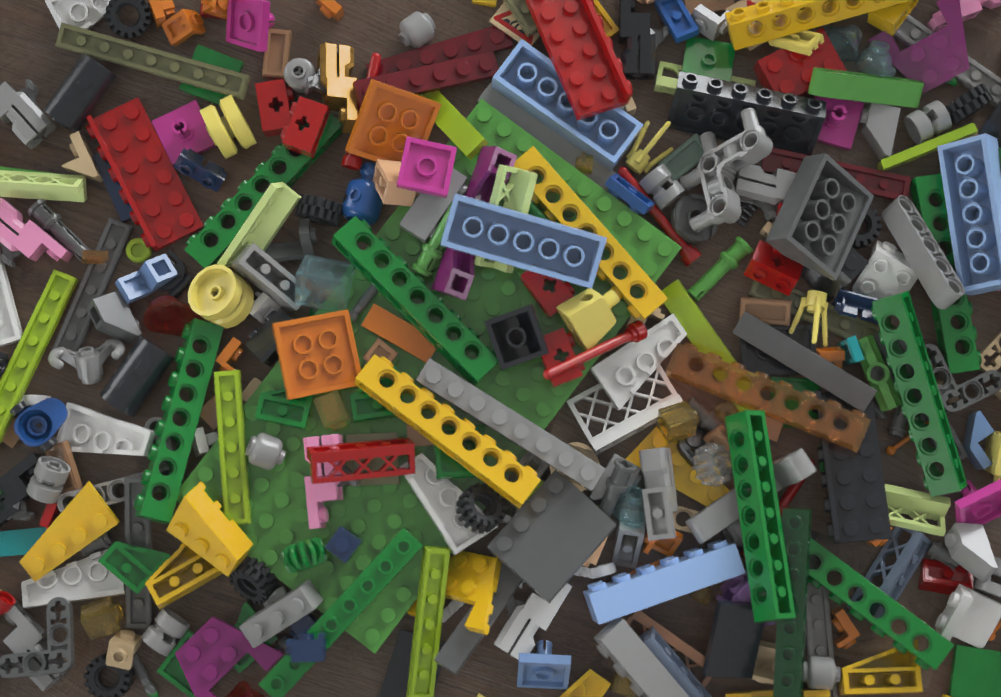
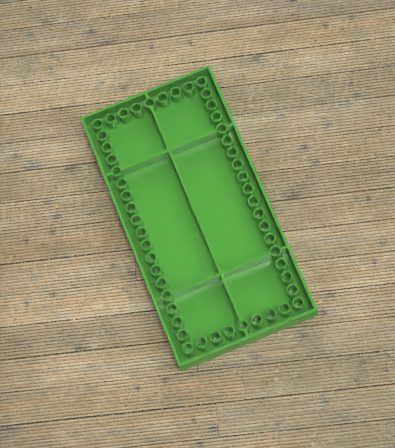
M483 99L479 101L466 118L489 142L486 146H497L517 155L516 160L534 146L654 283H656L682 248ZM451 139L446 144L449 146L457 147ZM457 147L453 168L468 178V186L480 152L470 160ZM540 174L537 176L536 184L543 181V177ZM550 192L546 195V199L550 203H556L560 200L559 195L555 192ZM503 198L499 201L498 205L501 207H503L504 204ZM539 203L536 205L542 212L545 211ZM399 205L376 234V237L384 239L388 243L390 251L395 256L402 257L408 265L407 268L413 274L416 273L421 276L426 283L425 286L433 292L434 290L431 288L442 259H438L431 271L433 273L431 278L420 274L411 267L421 255L424 243L401 229L400 222L411 206ZM566 211L562 214L563 219L567 222L576 220V215L572 211ZM606 249L603 250L601 260L610 258V254ZM383 260L374 262L379 268L387 267L386 262ZM474 264V279L466 300L452 298L434 291L443 299V304L449 310H454L460 316L463 325L467 329L472 328L478 334L479 341L485 347L490 346L493 350L494 348L484 321L530 304L534 307L543 335L563 327L566 333L569 332L559 313L548 319L520 280V275L526 271L522 268L514 266L513 273H506L495 268ZM352 265L314 316L347 309L351 311L371 283ZM615 268L613 275L615 278L622 280L626 278V271L623 268ZM596 276L592 289L603 296L612 286L606 279L601 281ZM401 278L392 279L393 283L397 286L405 285L404 280ZM545 282L543 290H550L553 293L555 284ZM570 283L576 292L573 296L588 289V287ZM635 286L630 288V295L635 299H640L643 297V291ZM378 292L352 325L361 370L368 363L363 359L364 355L379 338L399 354L392 362L394 366H397L398 372L400 374L402 372L408 374L414 380L413 383L422 389L424 386L417 383L416 379L426 363L361 326L373 304L410 323ZM419 296L410 297L414 304L423 303ZM623 299L611 308L616 324L596 345L615 337L631 316L626 309L628 304ZM432 313L428 315L432 322L441 321L437 314ZM449 331L446 333L448 339L452 341L459 339L455 332ZM576 342V346L572 347L575 355L586 351ZM436 349L431 359L467 381ZM467 349L464 351L467 358H476V353L473 350ZM557 351V356L554 359L555 361L560 360L563 362L567 354ZM600 355L583 363L585 370L582 371L583 376L556 388H553L550 379L547 380L543 377V372L546 369L541 356L501 370L498 362L496 367L475 387L545 430ZM278 361L243 406L247 448L252 436L266 433L282 441V450L286 451L282 464H276L271 470H265L250 464L247 456L252 523L240 524L238 526L253 543L247 555L252 559L253 557L256 558L258 563L260 561L265 563L264 567H269L271 569L270 573H274L276 578L289 588L294 589L306 580H311L323 598V601L316 609L324 614L403 528L411 532L424 546H449L404 475H399L400 484L358 487L348 486L347 484L342 486L344 500L324 502V507H327L329 513L326 528L309 529L304 477L311 476L310 463L305 460L303 438L340 434L343 435V443H346V435L390 432H398V438L407 437V425L398 417L353 423L350 395L360 389L358 386L314 395L306 430L255 420L254 417L260 394L270 390H281L284 387L281 367ZM406 393L402 395L404 403H412L414 401V397L411 394ZM433 393L434 399L441 405L443 403L449 405L454 409L455 415L461 420L465 418L474 425H484ZM430 409L421 411V415L425 419H432L435 416L434 412ZM485 425V434L493 438L497 443L496 446L503 452L508 450L514 454L519 463L527 451ZM217 439L180 487L177 501L181 503L184 496L202 482L206 487L204 489L206 494L213 502L217 500L222 506L220 510L224 514L219 442ZM434 445L415 447V457L423 453L435 465ZM408 454L399 455L400 467L408 462ZM487 456L488 466H495L497 464L496 459L492 456ZM507 471L504 473V477L506 480L508 479L512 471ZM477 477L448 479L463 493L475 483L480 482V485L484 483ZM474 501V504L482 511L486 508L483 503ZM340 526L346 527L364 541L347 563H344L327 550L328 559L323 564L297 573H290L287 571L282 560L283 549L299 541L321 538L323 545L325 544L326 546ZM423 547L345 630L373 653L379 650L418 597Z

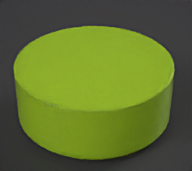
M142 238L132 239L126 247L128 258L138 264L149 260L153 253L152 247L147 248Z

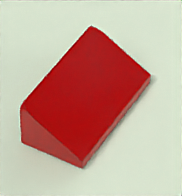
M922 559L918 589L951 595L952 592H955L958 585L961 584L974 590L973 575L961 565H957L952 570L940 561Z

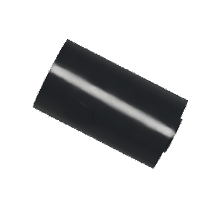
M82 53L43 111L67 130L69 128L74 132L80 131L87 121L86 117L92 114L117 76L91 57Z
M140 335L101 391L100 396L117 410L135 417L175 357L161 346Z

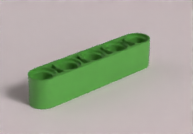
M814 67L808 93L820 97L918 108L924 82L906 78Z

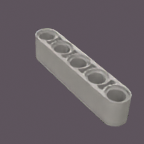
M898 196L883 210L882 218L933 304L945 310L964 295L965 289L913 202L906 196Z

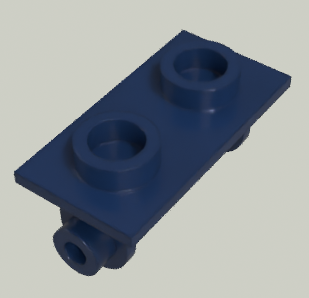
M183 148L173 167L183 175L200 182L204 187L217 192L228 173L224 171L223 167L210 160L206 166H203L201 163L205 157L190 148L189 150Z
M843 289L839 290L832 303L834 311H837L839 315L856 318L859 312L861 313L860 320L878 324V321L872 315V301L878 298Z

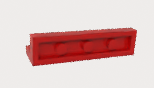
M408 437L306 447V455L310 461L312 484L415 474V444ZM408 454V467L397 468L392 464L399 455ZM380 457L385 461L379 470L372 471L367 467V464L373 458ZM348 460H355L360 464L353 473H345L341 469ZM328 462L334 467L327 476H318L317 463Z

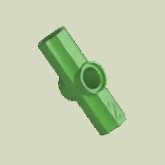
M873 335L858 339L864 360L859 362L864 371L865 379L872 388L877 390L874 397L880 411L885 412L898 407L902 402L895 390L889 369L884 363ZM875 366H879L883 370V376L879 380H873L870 375L871 369Z

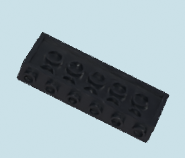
M679 72L667 121L671 123L668 128L693 134L697 133L698 135L705 132H713L717 139L729 140L745 130L740 114L741 111L746 108H753L756 110L759 125L764 128L766 137L771 139L773 148L812 155L826 117L825 101L696 75L694 73Z
M815 390L814 397L810 398L812 413L817 412L818 422L813 424L815 437H820L821 447H817L818 462H823L824 472H820L821 486L826 487L828 496L823 497L825 513L830 512L831 522L826 523L828 538H833L834 544L892 539L873 399L865 411L862 412L831 392Z

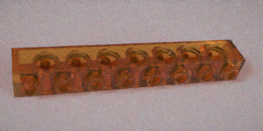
M677 343L666 369L668 377L747 409L765 411V416L858 452L871 421L866 418L867 415L854 409L850 412L841 408L842 405L836 401L827 400L825 402L818 399V396L813 392L807 390L800 392L793 389L794 386L788 382L780 380L777 383L770 380L769 376L759 371L752 373L745 370L746 367L740 363L731 362L729 364L722 361V357L715 353L708 352V354L699 352L698 348L692 344L685 343L682 345ZM693 362H700L704 366L698 372L692 371L689 367ZM717 371H723L726 373L727 378L723 381H717L713 378V375ZM745 380L750 383L751 387L746 391L738 389L737 383ZM764 390H770L774 393L775 397L772 400H764L760 394ZM792 399L797 401L799 407L795 410H789L784 403ZM818 409L822 412L823 417L819 420H814L809 416V411ZM843 419L847 423V428L839 430L834 426L833 421Z

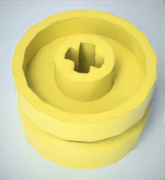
M231 94L220 100L219 105L224 116L221 117L213 105L200 110L211 139L218 146L225 159L237 154L238 149L233 140L234 137L237 138L240 145L245 149L257 144L250 127Z
M215 264L204 268L195 276L188 290V303L194 312L210 323L228 329L240 324L251 312L254 303V291L250 284L224 265Z

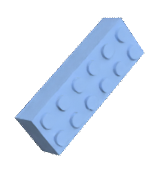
M522 39L492 77V88L610 171L614 169L643 127L641 122L619 107L577 121L551 59Z
M984 133L937 146L956 275L965 289L964 294L971 296L1001 290V161L997 138Z
M454 193L440 245L592 289L607 238Z
M717 539L707 543L708 548L698 549L695 547L683 551L684 556L678 558V556L674 557L672 555L659 560L660 565L645 564L635 568L636 573L630 575L623 572L612 576V581L605 583L600 580L588 584V589L584 590L583 594L592 620L597 624H602L745 574L736 544Z

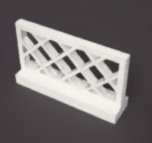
M661 365L657 367L654 379L648 377L645 380L653 383L650 396L635 392L630 398L628 408L623 406L620 409L626 411L625 419L620 423L609 421L612 408L616 409L612 401L609 403L597 399L599 390L603 389L600 384L566 401L596 455L683 408L684 401L677 394ZM658 375H660L663 381L657 380ZM656 384L666 386L671 395L663 399L653 397ZM634 396L648 399L645 409L642 411L631 409ZM581 400L592 402L589 415L578 412L574 404ZM651 400L656 402L650 406ZM595 403L609 407L606 420L592 416ZM629 413H634L633 416L628 418ZM581 417L587 419L586 425ZM590 420L604 423L602 433L592 437L588 430ZM607 425H612V426H613V427H611V428H609V429L606 430Z

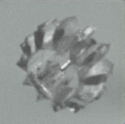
M708 443L695 450L696 455L691 458L695 466L691 469L696 470L695 478L701 479L702 485L715 487L731 480L730 474L733 470L731 459L729 458L730 451H726L724 445Z

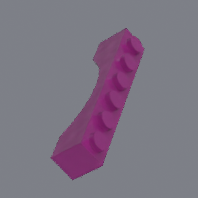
M482 146L465 196L490 203L499 164L514 167L517 155L497 146ZM511 172L506 173L505 184L508 182ZM446 247L431 289L452 298L466 300L474 279L475 255Z

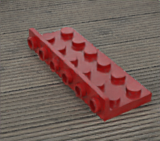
M525 0L577 121L627 105L633 94V87L631 82L626 80L622 62L619 58H616L613 51V42L604 31L603 19L600 15H597L594 9V0Z
M138 97L95 118H92L91 115L86 117L89 122L86 129L92 139L97 138L100 144L97 147L98 153L103 161L108 160L111 168L107 170L113 182H119L122 189L118 192L125 204L130 203L133 211L129 214L136 226L141 225L144 233L140 235L147 248L151 246L157 252L204 228Z

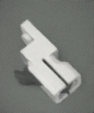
M567 583L550 603L533 591L526 602L518 599L515 600L513 595L506 604L509 614L508 620L496 638L494 645L507 653L509 652L510 655L518 660L519 653H530L535 646L533 636L537 629L540 627L546 631L572 586Z

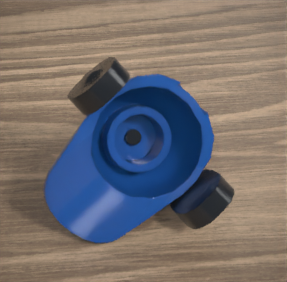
M47 398L31 407L25 401H22L9 411L13 417L18 416L14 424L15 434L18 435L25 445L30 447L42 445L40 449L43 453L52 449L58 443L53 435L66 421L68 416L65 404L56 398Z

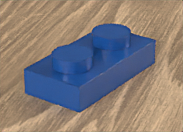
M682 0L655 1V9L665 26H668L669 32L676 44L699 34V28Z
M617 173L610 176L604 184L609 188L608 191L611 195L625 200L628 203V207L637 214L645 215L656 204Z

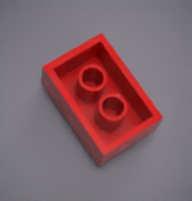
M824 28L815 31L816 33L823 34L824 42L818 44L816 50L812 49L810 56L779 49L758 60L753 68L763 88L802 97L809 95L808 89L814 67L847 70Z

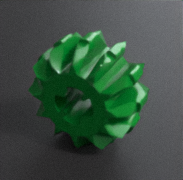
M321 538L306 539L285 547L282 551V560L288 572L297 573L323 564L328 559L327 550Z

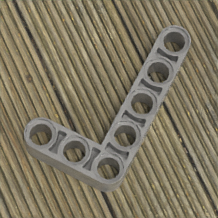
M150 418L146 422L145 428L153 431L154 425L158 420H162V418ZM157 435L154 437L153 445L156 443ZM167 438L166 446L169 450L174 451L176 442L172 438ZM161 462L159 464V472L166 476L167 472H169V466ZM143 472L130 476H142ZM124 477L93 485L101 493L108 506L125 502L124 496L119 497L116 493L117 487L120 484H124ZM158 487L152 489V495L162 493ZM81 489L66 492L59 497L57 507L61 513L68 506V500L71 497H75Z
M802 448L783 455L772 462L777 492L786 486L800 482L816 471V468ZM735 488L685 522L699 544L710 539L739 519Z

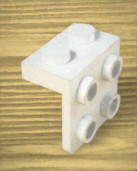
M877 240L872 247L871 257L868 260L869 263L854 282L852 290L858 294L880 299L910 291L918 277L903 253L897 251L893 244L886 241L882 243Z
M959 584L955 592H952L945 610L938 616L935 623L936 630L948 641L953 636L972 646L983 648L1001 618V603Z

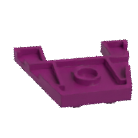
M960 0L937 1L936 3L948 25L902 51L899 50L894 38L884 31L868 41L908 79L924 82L922 92L925 93L970 69Z
M213 616L175 655L194 696L217 697L211 691V688L247 653L265 671H268L284 653L277 648L275 649L265 644V642L253 649L240 629Z

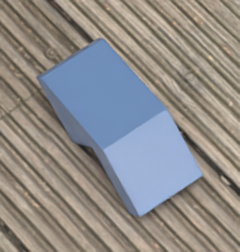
M165 253L145 261L139 271L117 279L115 285L126 303L129 304L149 296L177 277L178 273Z
M980 410L968 414L963 442L968 458L976 470H984L992 465V462L978 442L995 432Z

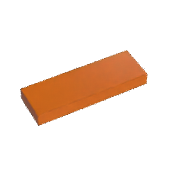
M373 304L361 325L363 328L427 363L429 358L431 359L436 350L413 325L376 304Z

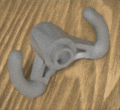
M112 338L106 340L105 343L95 349L94 347L87 346L80 348L78 351H72L64 347H58L50 352L48 361L52 367L62 369L64 363L59 360L61 358L77 369L78 378L81 379L83 384H95L102 380V375H104L102 364L111 354L113 359H119L124 354L125 346L121 340Z

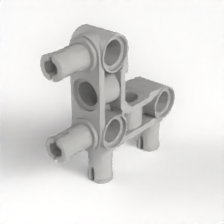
M746 108L740 113L745 130L717 146L716 136L713 132L701 134L700 140L703 155L699 160V164L692 172L680 177V183L687 191L702 183L707 209L689 220L691 228L697 233L713 224L720 225L723 222L732 224L739 219L741 206L739 194L735 192L733 184L734 175L749 164L754 165L763 158H766L772 151L773 143L771 139L766 137L764 128L759 125L756 110L753 108Z

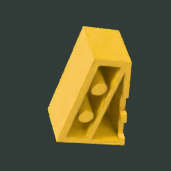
M200 482L184 496L166 530L226 576H229L244 561L253 543L233 519L229 521L220 510L222 507L217 500L215 502L211 500L204 491L205 485Z
M182 543L177 551L145 582V585L160 610L224 573Z
M918 639L913 640L914 648L919 651ZM894 647L842 667L840 682H837L838 695L923 692L921 668L914 662L916 657L908 651L904 655Z

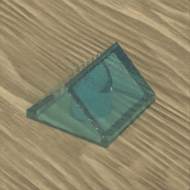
M306 254L296 273L295 304L334 312L346 310L355 267L348 262Z

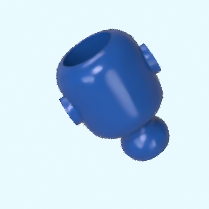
M363 163L360 170L361 178L353 179L347 184L341 211L344 218L349 221L355 216L360 221H366L369 225H373L379 220L383 202L375 188V183L372 181L375 163Z

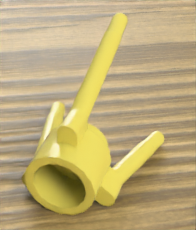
M648 120L645 122L632 149L625 156L627 158L625 164L636 174L640 175L642 172L647 174L654 165L673 152V147H670L651 162H648L651 159L648 152L670 126L671 123L669 121L663 125L644 150L639 149L637 151L650 124Z
M809 290L807 297H801L800 306L789 329L790 334L794 333L805 307H807V312L814 314L812 344L817 342L820 314H822L823 346H828L827 293Z

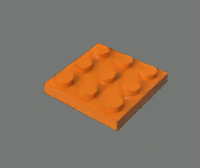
M371 79L345 150L348 153L376 162L377 159L401 162L407 136L428 141L441 104Z
M348 309L272 324L287 400L356 386L355 377L360 373L361 367Z

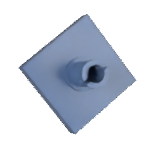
M543 640L536 643V654L519 653L517 687L568 689L571 656L552 655L553 644L551 641L546 640L545 650H543Z

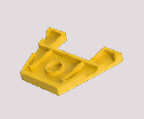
M460 551L456 555L453 554L449 559L445 598L474 605L464 626L469 631L488 635L490 629L488 619L489 615H492L494 607L491 604L493 593L497 591L502 563L494 557ZM417 599L407 611L410 616L415 617Z

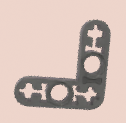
M925 344L927 353L930 352L932 356L929 358L931 366L937 365L936 368L932 369L933 373L939 372L944 378L943 384L937 386L946 414L957 412L1001 390V373L997 370L983 372L956 385L938 347L934 344ZM991 378L994 379V383L990 386L983 388L981 385ZM967 385H971L975 389L976 393L973 399L969 398L965 393ZM958 396L960 399L951 403V405L946 404L948 398Z
M55 597L47 604V650L3 655L0 658L1 677L13 679L60 674L72 669L75 662L73 606L68 599ZM59 602L66 607L65 610L61 611V620H66V624H54V620L59 621V613L54 612V608L59 606ZM61 627L65 628L67 631L66 639L63 642H57L54 638L55 631ZM60 654H62V657L67 658V663H63L62 668L58 664H49L48 660L60 659ZM35 656L40 657L42 660V666L38 671H32L29 667L30 660ZM10 660L11 663H22L23 668H12L9 674V670H4V665L9 664Z

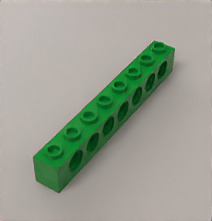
M330 113L314 158L303 154L297 157L292 156V150L286 149L281 143L278 144L271 153L272 157L267 162L263 161L256 167L255 175L250 180L246 179L239 185L238 193L233 198L229 197L222 203L220 212L216 216H210L205 221L203 230L198 235L196 233L187 240V246L184 250L203 268L217 264L264 193L258 192V186L263 182H267L269 185L271 183L283 182L291 188L342 134V123ZM307 122L304 126H300L301 131H303L304 127L309 128ZM278 165H286L287 168L283 174H275V168ZM246 200H251L252 207L247 211L241 210V204ZM229 218H234L235 225L230 229H225L224 222ZM211 236L218 237V243L214 247L207 246V240Z
M940 173L915 177L910 182L912 202L936 242L945 246L947 250L946 258L956 273L942 175ZM929 196L937 199V207L929 203ZM934 220L942 224V231L934 228ZM962 295L955 301L954 305L949 306L945 310L936 307L930 299L938 349L951 375L980 370L979 365L982 363L980 351L976 349L977 330L974 325L972 326L971 316L973 308L971 302L967 299V295ZM952 317L958 319L960 323L958 329L952 327ZM957 341L964 346L962 354H959L955 349Z
M355 216L333 235L332 244L470 384L476 386L496 367L498 359L495 351L490 346L485 347L479 341L478 334L472 328L467 329L463 325L460 316L454 310H449L443 304V299L436 292H431L425 286L426 283L421 276L416 273L413 274L407 268L408 265L402 257L395 256L390 251V247L384 239H378L372 233V228L366 221H360ZM365 242L370 248L361 250L356 244ZM383 260L386 262L387 267L379 268L374 262ZM401 278L404 280L405 285L397 286L393 283L392 279ZM419 296L423 303L414 304L410 297ZM432 313L437 314L441 321L432 322L428 315ZM449 331L455 332L459 339L452 341L448 339L446 333ZM467 349L473 350L476 353V358H467L464 351Z
M909 291L872 301V315L878 321L880 327L879 338L881 343L885 345L888 353L886 356L887 364L893 370L895 376L894 387L896 392L900 393L902 399L901 410L909 422L908 432L911 441L915 442L917 462L923 468L924 486L930 491L931 497L961 491L967 486V481ZM892 315L899 319V327H895L891 323ZM899 339L906 343V351H902L899 348ZM906 364L914 368V376L907 373ZM914 388L921 392V400L914 397ZM921 413L929 417V424L921 420ZM928 437L936 441L937 448H933L928 444ZM935 462L943 465L944 472L936 469Z
M195 318L189 324L186 323L181 335V338H184L183 346L178 348L175 356V362H178L176 371H172L168 381V386H171L169 396L166 395L161 406V410L164 411L163 418L158 420L154 434L158 436L155 445L152 444L148 452L147 459L151 461L148 470L145 469L141 477L140 483L144 486L141 495L138 494L134 502L133 508L137 510L136 517L162 524H168L172 520L224 327ZM193 342H198L202 346L201 354L193 350ZM187 366H192L195 369V378L187 375ZM181 389L189 393L188 402L181 400L179 397ZM174 413L182 417L183 423L181 426L173 423L172 417ZM167 438H172L176 442L174 451L166 447ZM161 462L169 466L167 476L159 472V464ZM154 487L160 488L163 493L160 501L152 497V489Z
M744 410L726 416L725 421L754 623L796 618L765 411Z
M811 538L810 556H816L820 560V567L815 570L809 569L808 582L818 590L822 586L830 592L828 597L836 604L841 605L843 602L850 607L849 613L862 622L865 619L871 623L870 629L882 638L887 635L894 641L892 646L904 655L908 651L916 657L914 662L925 671L929 668L936 670L954 644ZM834 571L840 574L841 583L839 585L833 586L827 582L826 577L829 572ZM856 587L861 590L862 599L859 602L849 599L848 591L850 588ZM877 603L883 607L884 614L881 618H874L870 614L869 609L872 604ZM896 619L903 621L905 624V631L901 635L895 634L891 629V624ZM916 636H922L926 639L927 647L925 650L918 651L914 648L913 640Z
M403 528L306 633H314V638H318L320 632H326L327 651L424 545L411 532ZM286 654L259 685L271 697H284L316 662H291V656Z

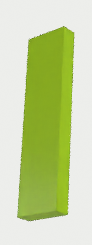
M439 91L420 95L441 104L435 124L470 160L481 151L482 146H486L489 143Z
M970 123L884 158L878 163L877 168L880 171L886 172L938 151L937 146L971 137L978 130L975 123Z

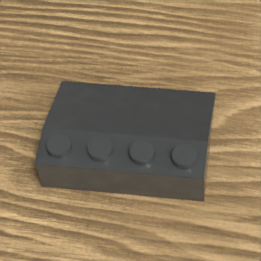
M826 153L806 156L793 180L766 242L782 255L831 280H837L874 195Z
M555 470L491 541L487 548L503 565L545 601L550 603L617 525L574 484Z

